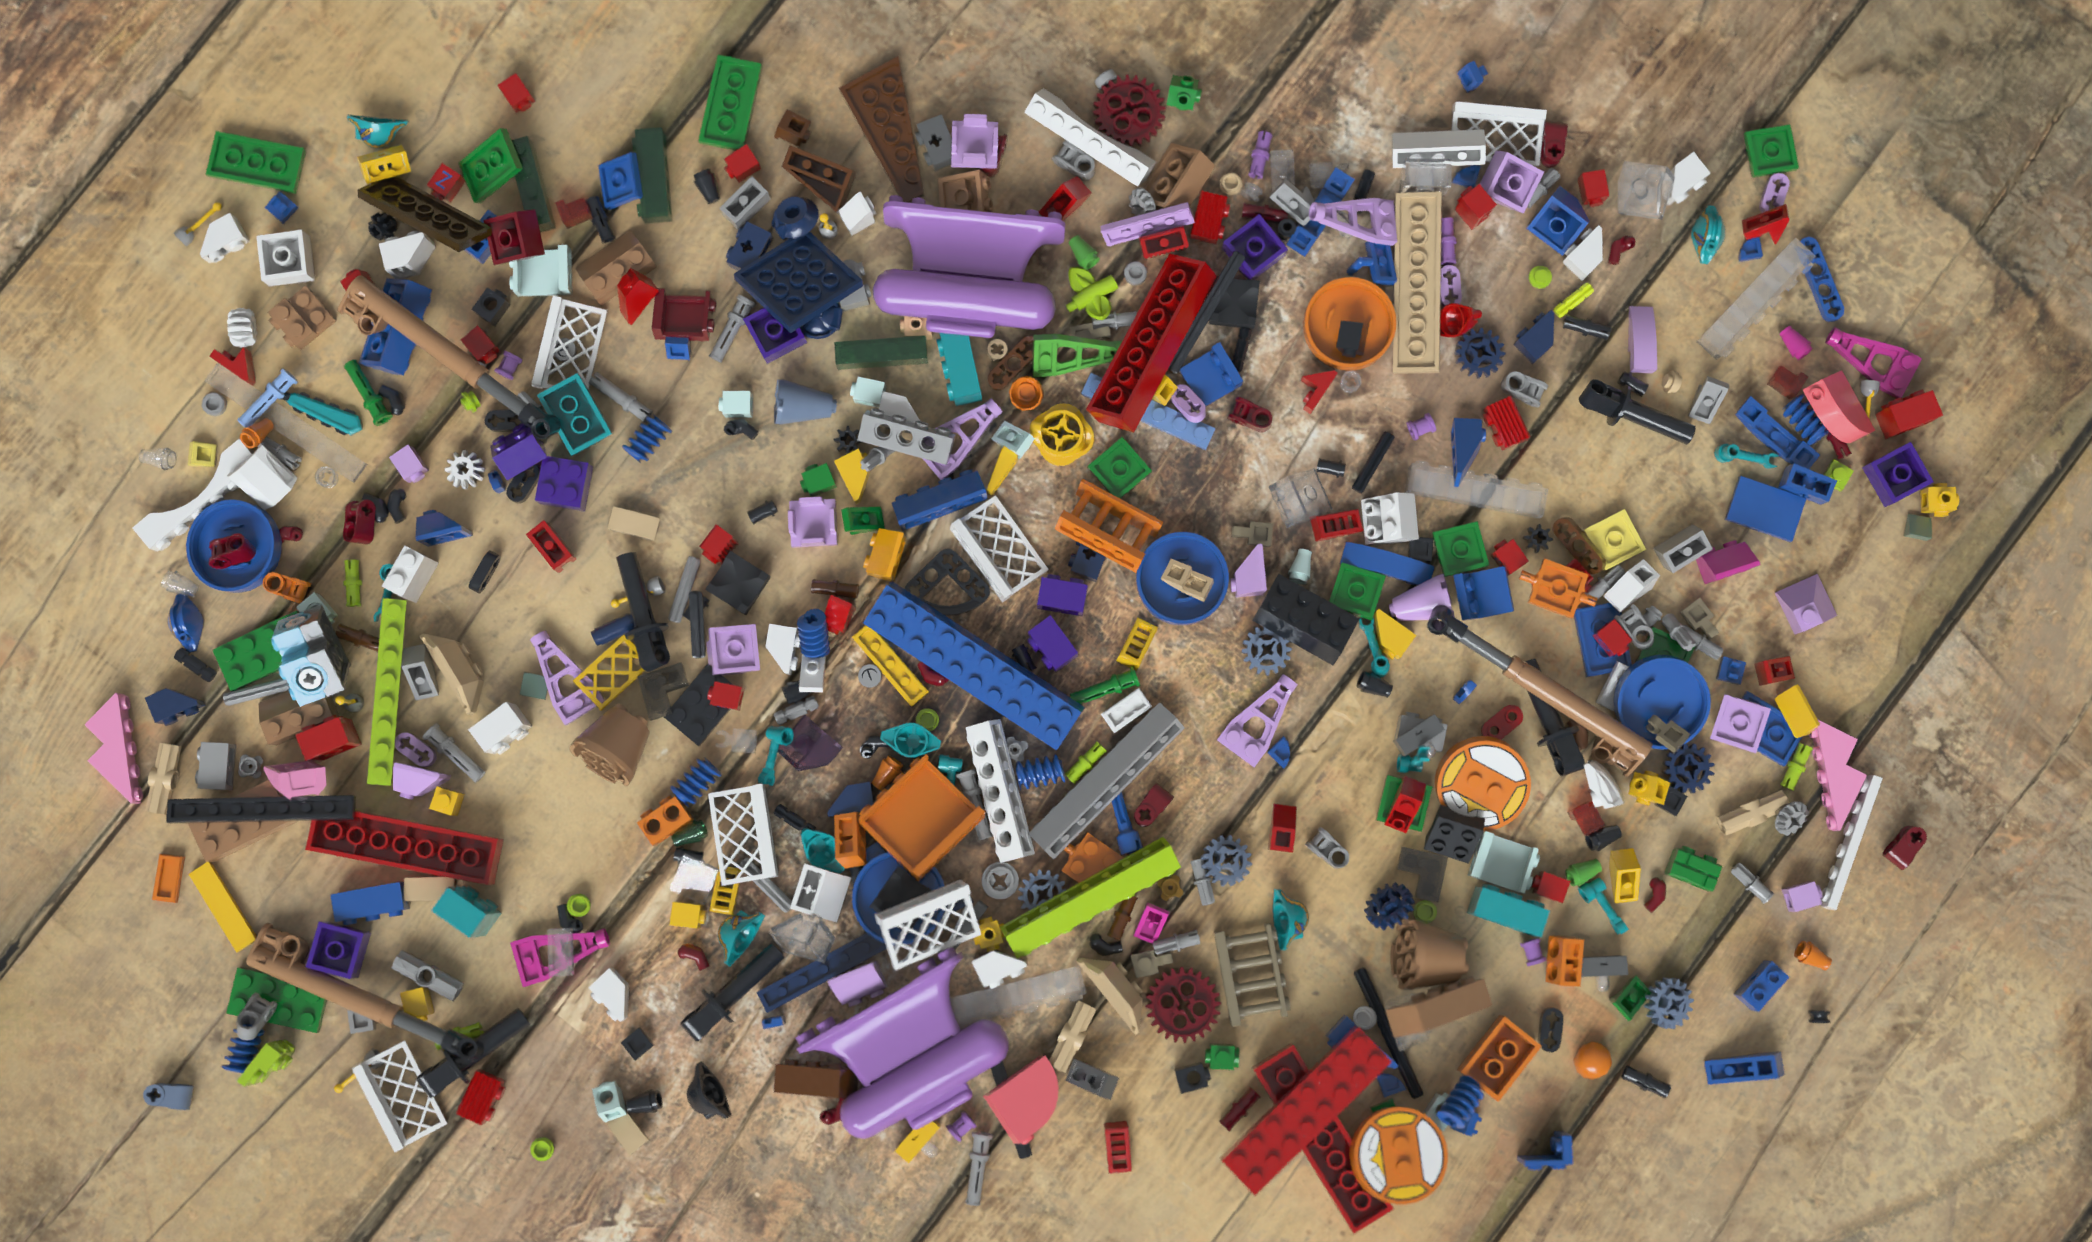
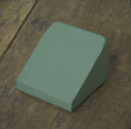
M1908 514L1904 536L1925 541L1932 539V519Z
M524 672L520 695L546 700L548 689L544 676Z

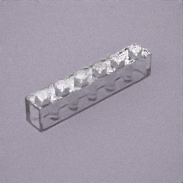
M1797 238L1793 239L1696 342L1716 360L1721 356L1726 358L1735 349L1732 346L1737 339L1742 341L1751 332L1748 328L1753 322L1757 325L1766 316L1764 311L1769 306L1773 308L1782 299L1780 294L1785 289L1790 291L1798 281L1795 278L1800 273L1805 275L1813 267L1814 264L1811 261L1816 256Z
M1416 461V464L1412 463L1409 466L1404 493H1412L1416 496L1538 519L1544 516L1549 489L1542 488L1543 484L1529 482V485L1521 484L1520 480L1515 478H1506L1505 481L1497 479L1498 476L1493 474L1479 476L1474 475V471L1468 470L1459 487H1454L1453 471L1450 466L1439 465L1438 468L1429 466L1430 463L1425 461Z
M1078 965L1002 984L993 989L986 988L950 997V1002L956 1021L962 1030L968 1027L971 1022L983 1019L992 1020L991 1017L1001 1015V1019L1015 1016V1011L1023 1010L1024 1013L1037 1011V1006L1046 1004L1047 1008L1060 1005L1059 1000L1069 998V1002L1083 999L1082 995L1087 993L1081 968Z

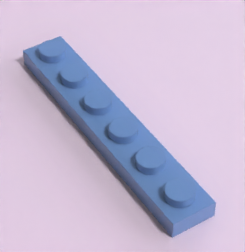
M1090 373L1081 395L1092 399L1102 377ZM1151 400L1141 419V422L1204 450L1207 449L1216 429L1202 422H1190L1182 413Z

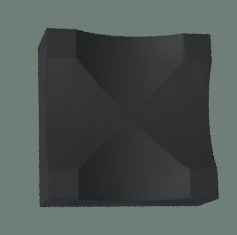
M1233 279L1210 317L1209 324L1254 329L1260 281Z
M730 551L705 590L744 615H747L771 576Z
M1440 804L1434 822L1426 835L1424 849L1469 864L1483 834L1485 819L1478 816H1465Z
M898 866L869 907L880 913L933 890L918 882ZM920 917L913 919L909 928L913 929Z

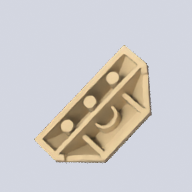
M424 633L421 634L420 638L465 712L469 715H474L477 711L484 680L481 677L483 671L476 662L473 664L469 657L471 655L469 648L465 643L461 644L455 640Z
M1082 957L1077 959L1078 964L1135 1035L1138 1034L1143 1000L1139 994L1143 991L1135 981L1130 983L1125 975L1128 972L1119 962L1116 965L1113 961Z

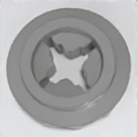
M1143 188L1132 190V194L1129 196L1131 201L1129 206L1132 208V214L1138 216L1156 211L1154 200L1147 190Z
M1799 801L1786 805L1776 817V830L1786 836L1790 833L1795 834L1799 827L1802 828V824L1807 821L1806 816L1809 814V811L1806 809L1807 806Z
M996 862L989 865L982 875L984 891L995 899L1010 897L1014 894L1019 884L1016 870L1005 862ZM993 873L999 876L1008 873L1004 880L1008 887L1007 889L1002 885H998L995 888L992 887L996 882Z

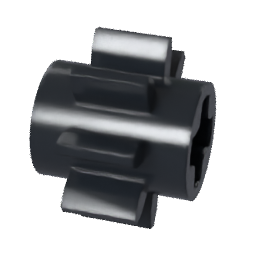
M378 212L370 217L372 221L368 223V229L375 239L381 241L395 236L394 232L397 231V222L393 216Z
M849 426L843 432L838 429L839 438L833 439L835 443H840L837 450L840 452L844 449L847 454L852 450L858 449L857 444L862 443L856 438L859 430L857 429L852 432ZM847 436L854 440L850 441L849 445H846L843 441L847 439Z
M1541 524L1536 526L1535 531L1532 527H1529L1527 531L1530 534L1523 537L1528 543L1526 549L1534 548L1535 554L1539 552L1540 547L1545 551L1549 548L1546 543L1553 541V538L1548 536L1550 529H1541ZM1537 534L1539 538H1542V541L1538 544L1537 540L1533 539Z

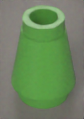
M1079 235L1069 241L1068 244L1080 267L1088 270L1099 262L1098 252Z
M1597 859L1569 865V868L1565 870L1567 880L1571 881L1570 884L1573 887L1576 885L1581 886L1601 872L1602 866Z

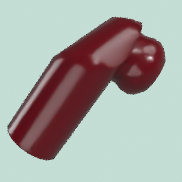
M1626 235L1613 241L1608 263L1619 265L1621 253L1634 248L1636 245L1635 238Z
M283 526L279 530L282 543L285 540L297 542L303 537V531L297 526Z
M923 662L917 664L926 683L939 687L949 681V679L933 671Z
M1654 877L1649 882L1650 887L1653 889V896L1643 905L1650 913H1653L1666 899V883L1658 877Z
M688 943L683 944L678 949V956L681 959L695 960L699 971L710 967L701 947Z
M840 1098L836 1107L822 1111L820 1114L821 1122L826 1125L840 1122V1108L846 1098Z

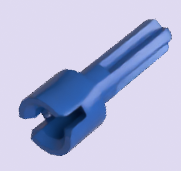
M1121 792L1112 801V806L1120 833L1116 839L1121 856L1126 853L1130 855L1143 848L1139 832L1133 830Z

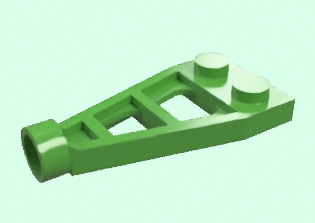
M1062 334L1033 335V377L1057 376L1111 362L1123 340L1110 342ZM1059 347L1074 348L1076 356L1072 360L1058 362L1057 349ZM1096 348L1098 349V356L1083 359L1082 349Z

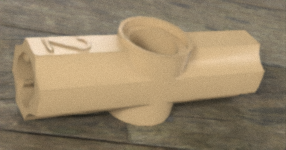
M167 743L159 744L155 766L151 768L148 776L150 790L145 811L167 815V801L171 799L172 791L175 790L179 780L177 766L182 746Z
M1779 790L1761 799L1750 800L1739 805V808L1716 817L1717 824L1724 836H1727L1743 828H1750L1767 821L1769 817L1779 814L1790 802L1784 792Z
M1078 1000L1069 1021L1065 1023L1057 1039L1058 1043L1049 1059L1052 1067L1066 1073L1075 1052L1079 1050L1087 1034L1086 1030L1097 1010L1096 1008Z

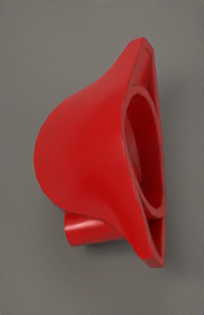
M1458 303L1446 305L1441 310L1440 336L1454 338L1465 334L1478 323V319L1482 316L1481 310H1475L1473 307Z

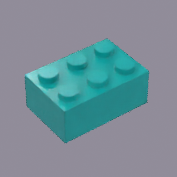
M940 333L941 338L936 340L940 357H945V361H941L945 379L950 378V383H946L950 401H955L956 407L982 401L969 336Z
M579 373L537 395L547 414H552L559 419L560 430L558 434L571 456L613 435L612 430Z
M1489 884L1475 887L1467 910L1468 914L1534 937L1542 938L1550 910L1544 909V903L1528 899L1524 902L1522 901L1523 896L1512 892L1501 894L1499 893L1500 888Z
M469 885L467 887H447L431 910L469 938L486 936L502 914L497 910V904L489 899H486V901L478 896L480 893Z

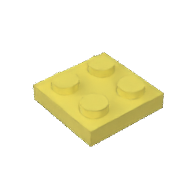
M1625 509L1583 530L1606 559V566L1603 571L1646 550Z

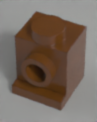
M786 109L777 126L774 138H781L799 148L802 142L807 143L812 133L808 130L811 121Z

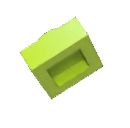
M1834 459L1830 462L1823 475L1837 480L1834 488L1842 491L1854 471Z

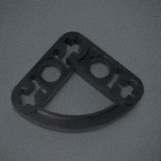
M952 549L940 551L905 586V590L911 593L909 588L911 586L915 588L921 583L917 580L921 577L923 582L929 587L925 589L922 586L919 589L920 595L917 598L945 616H955L970 612L981 606L990 597L988 585ZM945 554L947 556L952 554V561L956 565L958 562L962 563V565L955 569L953 574L950 572L953 567L949 563L943 564V555ZM929 569H934L938 572V578L933 582L925 579V573ZM959 571H969L970 579L967 582L959 581L957 578ZM949 575L971 600L958 605L944 606L933 604L923 598ZM974 578L978 580L975 582V585L979 589L985 588V596L983 598L981 596L976 598L974 596L976 592L972 587L969 590L965 588L974 581Z

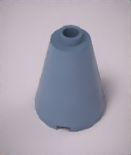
M777 380L774 424L781 425L830 418L832 413H836L837 400L833 399L832 394L788 380Z

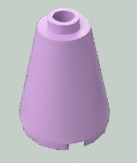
M1444 574L1437 575L1392 598L1393 603L1389 604L1392 618L1397 617L1398 621L1429 620L1433 608L1439 605L1448 607L1452 612V616L1455 617Z

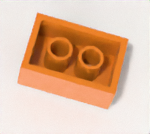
M1499 1015L1457 1071L1462 1075L1475 1079L1480 1084L1482 1091L1499 1102L1542 1046L1505 1016Z

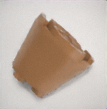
M616 704L615 707H611L577 736L569 749L573 756L578 757L580 755L582 757V761L587 764L585 767L611 783L615 784L617 780L621 781L626 787L635 776L650 734L649 729L646 727L648 722L639 715L635 717L628 713V709L623 705Z
M1404 918L1401 920L1402 925H1397L1396 928L1399 934L1396 943L1391 945L1390 961L1392 977L1398 979L1399 989L1415 990L1457 982L1462 975L1467 974L1469 966L1468 962L1465 961L1468 947L1466 938L1416 919Z

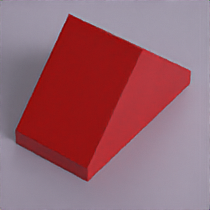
M1790 656L1754 663L1759 686L1795 679Z

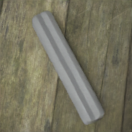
M689 556L668 617L672 622L680 623L682 620L689 592H691L700 565V560L696 557Z
M281 678L224 693L223 700L225 705L230 706L289 690L290 686L287 680Z
M749 858L743 859L739 865L743 868ZM753 862L746 869L752 875L763 874ZM769 878L753 881L783 912L787 913L791 910L792 901Z

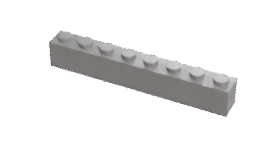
M1159 702L1028 834L1055 859L1185 727Z

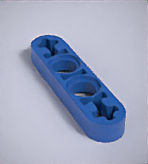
M1805 237L1796 245V254L1822 318L1827 322H1835L1844 314L1843 303L1819 243L1812 237ZM1805 243L1807 246H1812L1809 252L1808 250L1804 251L1802 248L1805 246ZM1816 255L1817 258H1813L1812 260L1807 262L1806 259H1808L1810 256L1812 258ZM1816 263L1820 265L1821 273L1819 275H1815L1810 271L1811 264ZM1821 284L1829 287L1830 293L1828 296H1823L1819 293L1818 288ZM1831 297L1833 298L1831 302L1824 304L1823 301H1827ZM1830 306H1831L1832 309H1835V308L1837 309V312L1835 313V317H1834V314H1833V313H1831V314L1828 313V310L1830 309Z

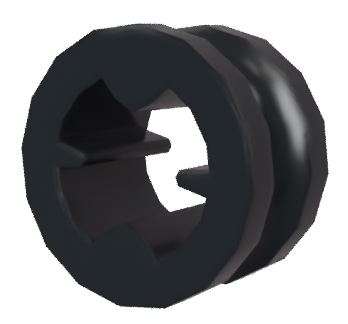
M1808 1011V1014L1811 1015V1018L1808 1019L1809 1023H1830L1828 1019L1830 1011Z

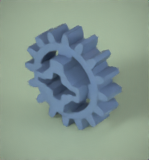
M1256 627L1255 635L1250 632L1247 634L1250 640L1242 642L1247 648L1242 649L1241 653L1247 654L1243 661H1250L1251 663L1248 669L1251 670L1256 667V674L1258 675L1262 670H1265V675L1268 676L1270 670L1277 674L1278 666L1283 669L1286 667L1283 661L1291 659V657L1286 655V652L1292 651V648L1286 647V644L1289 642L1288 640H1283L1281 636L1269 631L1265 627H1263V631ZM1268 635L1273 638L1271 640H1263L1259 637ZM1274 643L1270 649L1272 655L1266 654L1259 658L1263 651L1261 646L1267 647ZM1278 643H1280L1282 649L1281 657L1277 653ZM1252 644L1256 648V656L1254 658L1251 653ZM1262 661H1271L1274 664L1265 666L1260 663Z
M1221 835L1217 838V841L1212 839L1209 842L1210 846L1204 847L1203 850L1207 854H1203L1201 859L1205 860L1206 863L1201 867L1208 869L1205 876L1212 875L1213 883L1220 880L1221 886H1225L1227 882L1230 886L1236 884V881L1240 883L1244 880L1243 876H1247L1250 873L1246 868L1252 866V863L1247 861V858L1252 855L1251 853H1245L1244 850L1248 847L1247 845L1242 847L1239 845L1241 839L1238 838L1234 842L1232 841V835H1229L1226 840ZM1232 856V859H1230L1227 864H1223L1222 866L1220 865L1222 862H1224V859Z
M1038 870V876L1030 873L1031 879L1029 881L1026 879L1022 880L1026 885L1025 888L1020 887L1018 889L1023 892V896L1018 897V900H1024L1025 902L1021 908L1025 909L1028 907L1030 911L1048 901L1043 899L1036 904L1039 897L1037 891L1039 889L1043 891L1049 885L1050 888L1047 893L1049 899L1053 898L1052 889L1055 885L1058 888L1059 894L1066 891V889L1062 890L1061 887L1065 884V881L1058 882V874L1051 877L1050 870L1046 872V875H1042L1041 870ZM1039 879L1049 880L1046 885L1042 886L1033 883ZM1028 889L1031 892H1033L1034 901L1032 902V904H1030L1028 901Z
M1663 977L1662 981L1656 980V987H1649V990L1652 992L1651 995H1645L1649 1003L1645 1004L1644 1007L1650 1009L1646 1014L1647 1017H1651V1022L1661 1028L1675 1029L1676 1025L1683 1026L1682 1019L1689 1020L1687 1012L1693 1011L1689 1007V1003L1694 1002V999L1688 997L1692 991L1685 989L1687 984L1680 982L1679 979Z

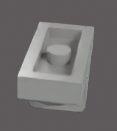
M1285 179L1271 193L1270 198L1304 227L1310 221L1309 208L1315 201L1307 186L1300 191Z
M1707 376L1703 385H1699L1688 417L1710 424L1729 389V384Z

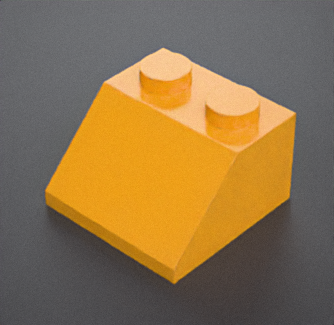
M879 528L877 534L873 533L870 546L873 547L871 556H866L863 568H866L867 575L894 582L907 540L904 533Z

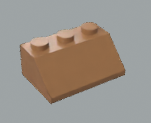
M1171 143L1143 189L1147 190L1152 196L1156 211L1186 202L1191 206L1204 183L1210 177L1215 165L1200 150Z
M630 230L579 265L575 270L602 306L618 295L617 284L630 268L646 275L657 268V266Z
M286 691L258 703L259 723L268 745L277 746L296 738V734L302 732L301 729L311 724H315V726L323 724V719L329 716L336 715L340 717L331 695L299 706L297 700H293L289 691Z

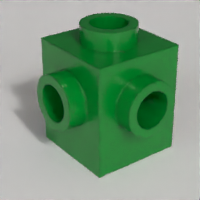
M1172 75L1166 105L1176 107L1179 110H1193L1194 103H1199L1202 89H1198L1199 80L1188 75Z

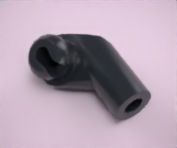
M382 385L378 395L389 399L390 410L394 415H401L406 406L403 394Z
M745 419L731 420L724 425V432L727 435L744 433L748 438L754 440L759 434V431Z
M401 488L390 492L387 509L395 524L406 519L400 508L401 501L406 498V492Z
M364 493L361 501H372L376 507L375 521L377 523H384L389 515L386 502L379 497Z
M872 735L861 745L860 754L863 758L868 759L873 756L879 747L890 746L880 739L881 736Z
M567 904L558 905L557 911L560 926L570 933H580L583 929L582 921L570 915L567 910Z
M1098 933L1090 936V947L1102 956L1123 952L1121 941L1107 943L1102 939L1101 934Z

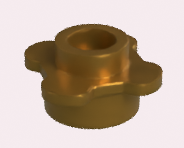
M1172 875L1168 879L1162 878L1158 880L1157 884L1161 888V898L1164 901H1168L1171 897L1176 896L1179 898L1183 895V890L1179 885L1180 878L1177 875Z

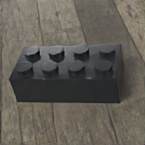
M1278 574L1252 621L1327 663L1334 665L1342 654L1359 618Z

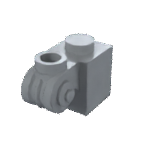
M850 259L843 261L862 279L861 276L865 275L862 262L856 263ZM863 284V287L840 301L843 312L869 305L868 298L872 297L869 285Z

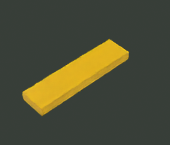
M865 625L852 636L911 707L929 693L879 633Z
M206 862L189 873L190 878L234 950L240 952L254 943L257 938L256 934L212 862Z

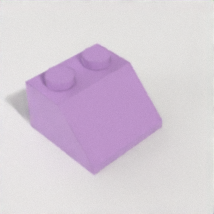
M1496 151L1480 185L1494 202L1524 214L1544 171L1508 152Z

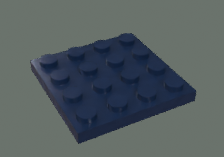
M811 232L798 238H789L734 273L735 281L790 333L863 287V280Z

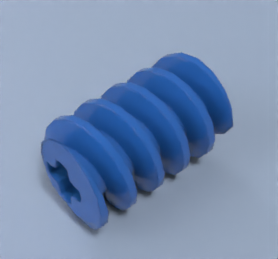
M1801 394L1782 409H1786L1783 416L1785 418L1792 416L1789 423L1791 425L1798 423L1795 430L1797 432L1804 430L1801 437L1803 439L1810 437L1807 441V444L1810 446L1822 439L1829 431H1826L1823 423H1819L1820 419L1818 416H1813L1815 413L1814 409H1807L1810 402H1801L1805 396Z
M654 414V418L648 416L645 418L649 425L640 424L643 432L634 431L637 439L628 438L631 446H622L638 462L641 459L649 460L646 452L655 453L651 447L652 445L661 446L657 440L658 438L667 439L663 433L664 431L672 433L671 428Z
M817 608L811 609L797 620L801 653L806 657L821 658L830 652L826 616L822 610Z
M1056 754L1053 755L1052 762L1045 756L1043 764H1041L1038 758H1035L1034 765L1029 760H1026L1025 767L1022 766L1020 761L1016 764L1020 791L1022 784H1024L1026 789H1030L1031 782H1033L1036 788L1039 787L1040 780H1042L1045 786H1048L1050 778L1054 784H1057L1058 777L1065 782L1062 761L1059 760Z
M706 758L705 761L696 759L699 767L691 765L692 774L683 773L685 781L677 779L679 788L672 785L670 787L672 792L688 807L687 802L696 803L694 795L698 797L703 796L700 788L704 790L709 789L707 781L712 784L716 782L713 775L722 776V773Z
M244 1024L243 1026H244V1027H251V1026H253V1025H252V1024ZM261 1029L252 1040H243L239 1037L231 1038L230 1041L236 1045L228 1047L227 1050L233 1054L224 1057L230 1064L222 1065L221 1068L231 1072L243 1073L249 1066V1063L255 1058L252 1054L258 1053L259 1049L255 1045L261 1044L262 1040L258 1036L264 1035L265 1031Z
M1461 1076L1459 1082L1455 1084L1454 1089L1450 1092V1096L1446 1098L1440 1111L1437 1112L1439 1120L1448 1126L1463 1129L1466 1126L1464 1121L1470 1120L1469 1114L1475 1112L1474 1107L1479 1106V1100L1484 1098V1094L1480 1090V1084L1470 1076Z

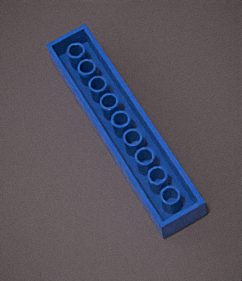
M893 581L886 585L863 624L1055 750L1061 746L1085 709L1084 706Z

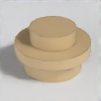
M1226 173L1220 179L1219 186L1224 194L1233 196L1240 192L1242 180L1235 173Z
M1670 371L1668 374H1665L1662 379V387L1665 393H1676L1681 387V375H1678L1676 371Z

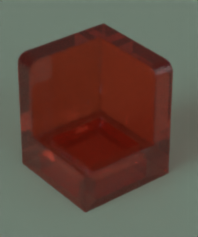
M584 198L568 204L564 199L555 202L567 229L592 219Z
M1779 366L1767 385L1788 399H1792L1798 394L1809 376L1803 372L1795 375L1783 366Z
M1587 801L1567 812L1570 819L1577 822L1584 836L1606 826L1592 801Z

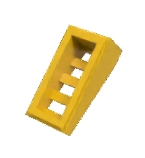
M1005 446L1000 451L987 486V492L991 496L994 495L1018 462V455Z
M1138 617L1116 661L1129 668L1134 667L1135 671H1137L1158 627ZM1139 627V628H1141V629H1143V630L1149 632L1150 635L1147 636V635H1145V634H1143V633L1137 631V628ZM1133 636L1146 641V643L1143 644L1133 639ZM1129 645L1142 650L1141 653L1130 648Z
M719 867L709 911L734 915L740 883L734 884L733 889L721 887ZM727 867L725 872L734 874L736 878L741 870L739 868ZM719 892L732 893L731 898L719 896ZM718 901L729 902V907L717 905Z

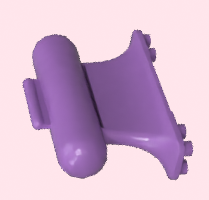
M897 195L890 196L889 202L884 203L883 216L885 224L891 228L903 230L910 241L913 268L912 270L888 269L877 277L873 287V298L882 312L890 315L927 318L926 328L930 332L984 338L993 337L996 326L1035 330L1044 328L1051 322L1056 310L1053 294L1046 286L1022 281L1026 266L1033 253L1039 247L1047 244L1059 245L1064 242L1065 222L1061 220L1062 215L1060 213L1050 212L1048 217H1041L1036 210H1027L1025 215H1010L933 207V205H926V201L922 198H913L912 203L903 202V198Z
M953 946L938 954L942 963L936 965L934 959L930 958L917 967L921 973L918 978L849 1019H844L837 1024L831 1016L816 1025L820 1033L816 1036L811 1028L796 1037L800 1045L796 1048L798 1053L801 1054L814 1050L830 1053L843 1061L864 1086L849 1095L843 1101L840 1108L842 1125L850 1135L862 1139L870 1138L904 1118L907 1119L912 1129L918 1130L972 1098V1091L967 1082L999 1064L1006 1057L1009 1050V1040L1006 1032L999 1024L992 1020L983 1019L961 1030L956 1021L950 1002L949 983L954 968L964 956L962 952L957 954Z

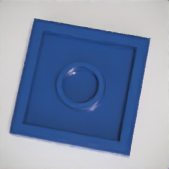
M629 152L598 165L605 209L611 210L643 197L636 153Z

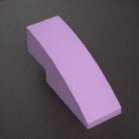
M1629 307L1628 352H1630V372L1654 373L1657 370V339L1653 307Z

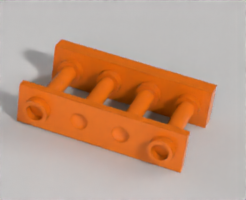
M1082 479L1075 494L1080 497L1071 514L1063 510L1055 530L1136 573L1145 556V553L1140 551L1149 535L1157 537L1164 522L1097 487L1095 484ZM1088 502L1101 508L1092 524L1079 518ZM1108 513L1121 519L1112 535L1099 529ZM1128 524L1141 530L1132 546L1120 540Z

